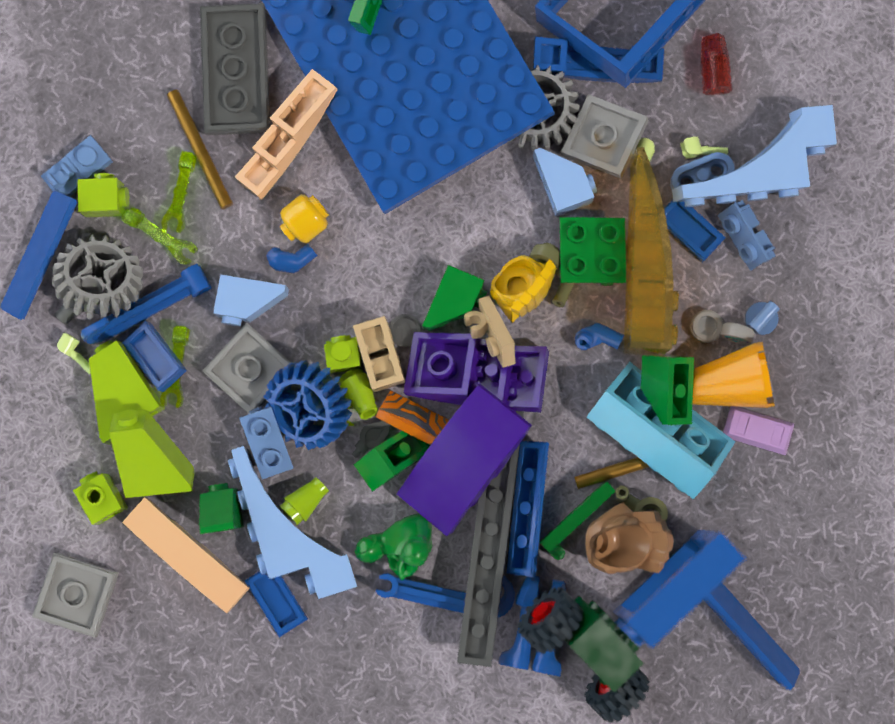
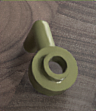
M550 243L536 244L529 257L544 264L550 259L557 268L555 275L560 278L559 249ZM560 283L552 303L557 307H564L575 283Z
M619 486L616 489V500L619 503L624 502L632 511H647L650 509L658 511L661 519L667 522L668 510L660 499L647 497L639 500L629 494V490L625 486Z

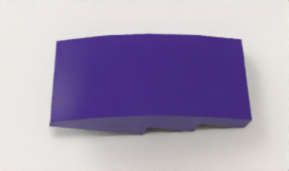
M414 332L403 393L408 396L462 405L473 390L481 384L514 411L541 413L549 350L547 346H515V364L502 368L497 356L492 357L490 355L486 339H472L471 333Z
M479 384L435 438L401 486L397 495L444 535L452 534L468 509L476 504L491 480L499 475L532 425L483 385Z

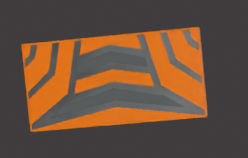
M391 390L376 415V418L429 445L433 443L449 421V419Z

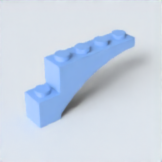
M833 105L802 107L789 113L790 120L786 126L753 159L721 177L704 182L681 185L672 189L673 202H685V207L705 205V199L716 198V204L736 202V196H747L748 201L768 199V193H778L779 198L799 196L798 190L810 187L807 156L825 154L826 148L837 144Z
M244 446L232 449L233 458L228 460L233 479L239 477L243 490L237 491L242 510L249 509L252 522L247 523V528L251 541H258L262 554L256 555L261 574L268 573L269 579H274L309 568L310 574L304 575L310 595L316 593L318 599L357 587L348 555L339 556L327 550L296 528L277 508L265 491L254 471L247 449Z

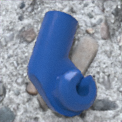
M308 243L295 253L281 251L277 247L270 249L267 253L270 267L276 271L287 273L298 272L317 257V254Z
M594 323L580 329L576 333L575 345L581 350H587L604 343L618 350L625 335L601 323Z

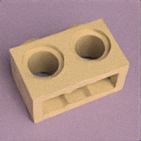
M383 316L353 325L371 389L377 392L404 384L405 377L386 317Z

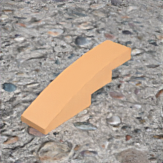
M312 69L270 117L273 124L252 147L256 153L235 178L262 200L304 146L338 89Z
M144 497L122 522L168 565L224 612L229 613L250 589L207 547L194 539L176 521L171 520L149 498Z

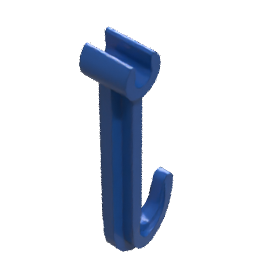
M194 264L180 273L182 277L133 302L128 311L120 309V314L117 318L111 314L82 329L80 335L83 341H86L88 344L106 341L190 295L192 297L200 296L211 290L212 287L202 268L198 264Z
M390 573L379 575V579L389 580L392 583V588L388 591L376 589V593L383 598L394 597L464 613L465 592L407 579L401 581L399 577H395ZM504 575L502 582L504 594L500 598L498 618L511 610L515 601L513 585Z

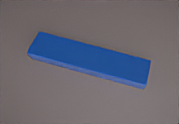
M53 191L1 303V309L17 319H25L78 203L76 199Z
M521 441L519 446L507 574L536 577L549 450L548 442Z
M721 582L703 600L777 683L786 690H791L795 686L800 669Z

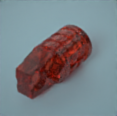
M720 33L703 37L701 40L700 61L702 67L701 75L703 77V94L723 95L732 91V78L729 65L730 57L725 37Z

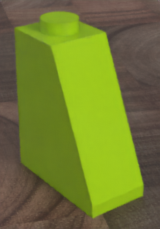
M109 340L102 343L94 350L96 354L89 358L99 438L104 444H112L109 429L113 413H120L124 410H148L153 417L165 409L123 343L117 340L115 342Z
M124 410L120 413H113L109 435L125 498L192 491L195 474L194 466L148 410Z

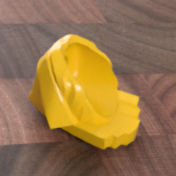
M525 255L513 258L493 278L490 290L491 297L511 323H513L519 316L523 317L539 306L547 296L557 268L550 259L544 264Z

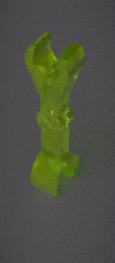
M183 151L180 154L178 165L180 171L176 187L173 190V201L161 221V226L166 231L168 222L172 218L178 220L176 233H181L185 226L183 206L188 195L187 189L190 176L194 172L197 161L196 156L191 152Z
M135 207L124 211L121 217L124 223L133 228L141 229L150 235L154 241L166 246L180 264L187 265L191 263L190 259L184 257L182 251L183 248H187L190 252L197 253L198 248L194 243L174 238L165 229L159 228L146 219L145 214Z
M175 326L172 333L173 353L183 365L185 346H187L189 341L190 329L184 326ZM181 377L167 390L162 392L160 396L162 406L166 407L167 396L171 393L177 396L176 408L182 406L184 397Z

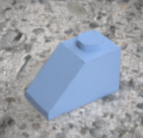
M542 148L534 150L533 159L555 217L593 202V194L597 192V188L592 175H586L582 166Z
M220 274L213 313L222 318L221 323L241 326L242 321L252 322L286 298L289 289L286 285Z

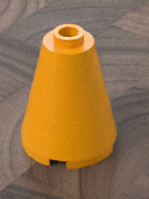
M763 341L753 343L694 368L693 405L774 407L765 352L758 353L759 351H764Z

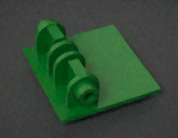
M559 218L560 283H600L601 286L626 283L625 218Z

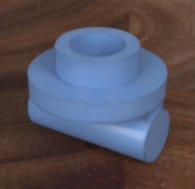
M772 301L768 303H755L746 311L745 324L753 329L757 335L769 334L778 324L777 312L780 309Z

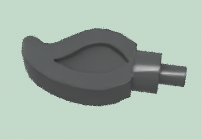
M382 420L365 425L360 432L359 441L355 444L356 449L352 455L357 458L361 452L365 454L369 448H375L383 443L388 436L391 425Z

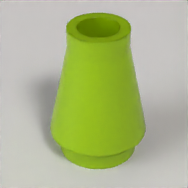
M352 369L344 373L340 377L339 382L341 384L340 388H348L346 394H344L345 398L352 400L350 404L358 412L361 419L365 420L375 416L378 408L368 375L362 369Z
M315 477L309 483L284 497V502L279 507L295 525H299L302 521L306 522L329 490Z

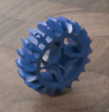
M305 360L299 363H289L284 369L281 368L275 373L266 385L269 390L263 396L268 401L265 408L272 407L280 432L285 434V442L294 439L296 448L304 445L308 450L314 449L317 446L319 448L326 447L330 442L337 440L340 434L346 430L348 426L347 420L352 414L347 409L352 400L344 397L348 388H340L338 385L340 377L332 378L330 376V368L321 370L319 362L309 364ZM292 384L302 385L301 390H291ZM319 419L325 421L324 425H314L313 423Z

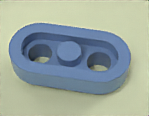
M715 152L678 167L673 173L670 180L671 190L681 186V179L689 178L692 183H698L721 177L735 170L734 163L728 155L721 152ZM711 167H720L722 175L714 176L711 173Z

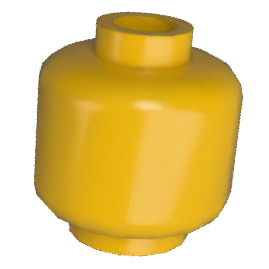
M299 195L281 210L280 216L284 223L279 227L291 241L297 238L302 243H308L327 228L328 222L326 218L329 216V213L314 195L311 197Z

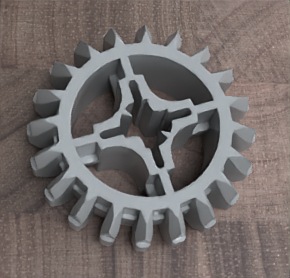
M537 65L536 69L531 71L538 84L549 87L557 94L550 93L545 94L553 109L556 106L562 105V114L549 127L546 126V120L535 126L537 130L529 129L517 136L520 138L518 147L522 149L526 141H531L532 151L537 149L539 141H542L545 150L549 149V138L554 143L560 144L562 142L560 133L569 136L571 128L568 125H574L577 122L578 118L573 114L579 112L580 109L579 104L573 103L578 99V92L569 91L573 87L572 80L562 83L563 71L558 72L554 76L551 74V65L546 72L540 71L539 65Z
M92 234L89 242H84L79 237L76 241V247L67 244L65 253L59 252L57 263H54L52 268L54 275L52 277V286L55 288L58 300L63 299L65 309L74 307L76 317L82 312H87L89 321L94 317V314H100V318L103 319L107 317V313H111L117 318L120 314V308L128 311L131 308V302L138 300L139 292L143 287V281L141 280L143 278V269L139 266L138 256H132L130 246L121 249L119 239L114 243H109V238L106 235L102 241H96ZM85 265V269L78 272V276L71 278L77 268ZM124 277L123 283L112 291L111 286L117 283L118 279Z

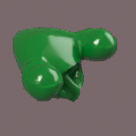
M419 513L406 516L396 521L382 533L370 534L367 537L361 538L356 545L355 556L363 563H372L387 555L390 569L403 581L405 577L413 575L418 570V567L426 562L433 547L431 540L432 524Z

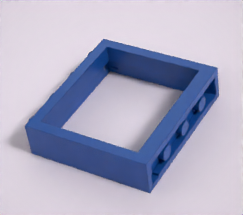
M540 0L535 5L536 22L559 39L568 40V46L626 88L705 0H675L621 61H618L556 14L568 0Z
M698 530L669 557V560L664 563V568L659 573L654 572L613 611L618 617L615 623L639 647L645 643L650 648H653L746 558L721 532Z

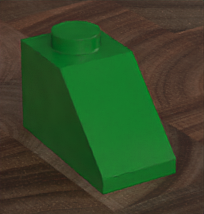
M448 265L422 325L423 329L430 332L464 318V315L467 312L473 311L475 307L479 308V299L486 297L488 293L487 290L483 289L485 280Z
M642 355L641 389L663 425L692 424L694 357Z
M401 431L376 446L357 461L354 466L373 492L419 461L430 445Z
M228 483L210 485L208 486L209 492L200 494V534L244 527L237 494L238 488L229 489Z

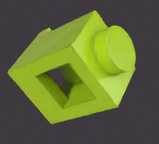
M343 335L332 337L331 341H326L324 350L330 374L347 372L352 369H363L361 352L356 337Z

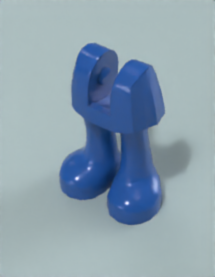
M526 576L515 600V604L521 607L520 617L522 614L527 613L525 609L528 605L532 606L534 604L533 600L539 594L540 576ZM552 580L551 588L555 587L558 589V587H561L566 591L565 581ZM518 629L511 649L501 653L498 664L528 670L531 645L518 632ZM555 649L551 652L547 650L546 653L536 651L531 671L561 676L562 665L555 658Z

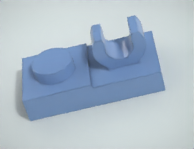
M90 135L42 174L41 177L52 191H57L70 197L78 191V179H93L95 174H99L113 161Z

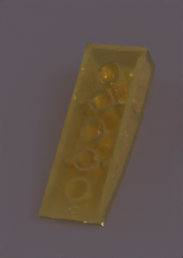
M637 147L630 161L623 354L665 355L671 350L672 345L677 344L678 326L672 324V315L674 311L678 310L679 293L678 291H673L671 245L658 185L644 147Z

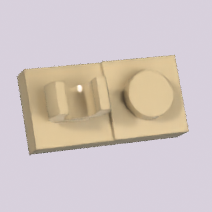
M490 296L480 298L479 312L470 311L464 315L466 326L478 324L470 327L472 339L481 338L487 333L486 344L492 357L497 356L502 368L515 364V343Z

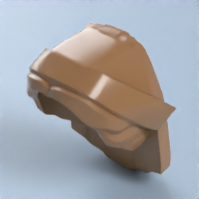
M623 502L605 512L588 526L585 540L586 554L591 566L607 574L630 572L637 568L659 573L664 568V563L669 560V552L673 549L674 539L671 530L667 527L666 520L661 519L658 511H631Z

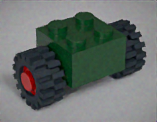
M555 587L551 588L549 593L547 591L543 592L540 599L536 597L533 600L534 604L532 606L528 605L525 609L527 613L521 615V622L517 626L519 628L518 632L537 652L546 653L547 650L549 652L554 651L555 645L560 647L564 644L563 640H565L596 673L591 678L593 683H588L586 687L588 689L584 695L586 702L604 721L613 723L614 719L617 722L621 721L623 715L626 717L630 716V710L632 708L637 710L640 706L638 704L639 700L644 701L646 698L644 693L649 691V686L647 685L650 683L649 679L639 669L644 663L635 654L640 648L594 600L587 604L580 596L573 599L561 587H558V589Z

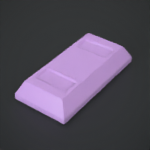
M730 406L723 433L735 441L786 455L794 423L740 407Z

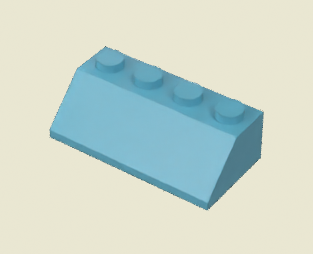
M631 362L617 376L587 415V418L597 428L605 431L626 450L635 454L647 463L652 470L660 473L673 483L678 490L686 493L692 499L699 494L716 474L735 444L733 439L693 409L692 424L663 425L641 389V370Z

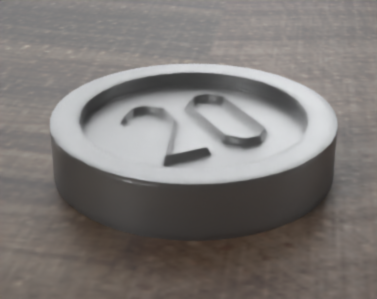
M408 314L396 316L389 325L394 343L401 347L411 346L414 332H421L418 320Z

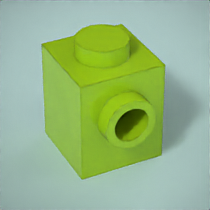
M100 173L95 174L94 179H78L79 213L86 218L124 216V207H128L130 201L129 190L127 187H124V184L118 178H114L113 174Z
M95 471L80 479L81 486L73 490L92 525H100L128 509L110 474L101 473L99 475Z

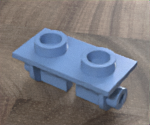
M741 200L730 205L718 214V217L722 222L723 229L729 234L737 247L741 259L751 271L762 263L774 258L776 255L773 250L776 248L772 245L764 230L756 234L753 232L752 229L760 223L750 208L751 206L749 204L746 205Z
M271 406L262 409V407L249 411L250 414L239 417L262 479L294 469Z

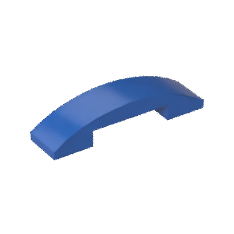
M535 37L533 71L539 65L540 71L546 72L551 65V74L554 76L558 72L563 71V78L616 82L568 46V40ZM633 45L630 49L601 48L618 61H621L633 48ZM664 48L654 56L631 83H652L663 80Z

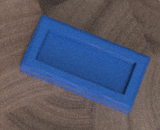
M672 199L655 217V220L702 263L726 238L693 207H685V202H673Z
M148 321L142 323L122 342L160 392L167 390L187 371L154 326Z
M261 571L245 580L279 637L308 620V617L282 576L269 579L268 573L261 574Z

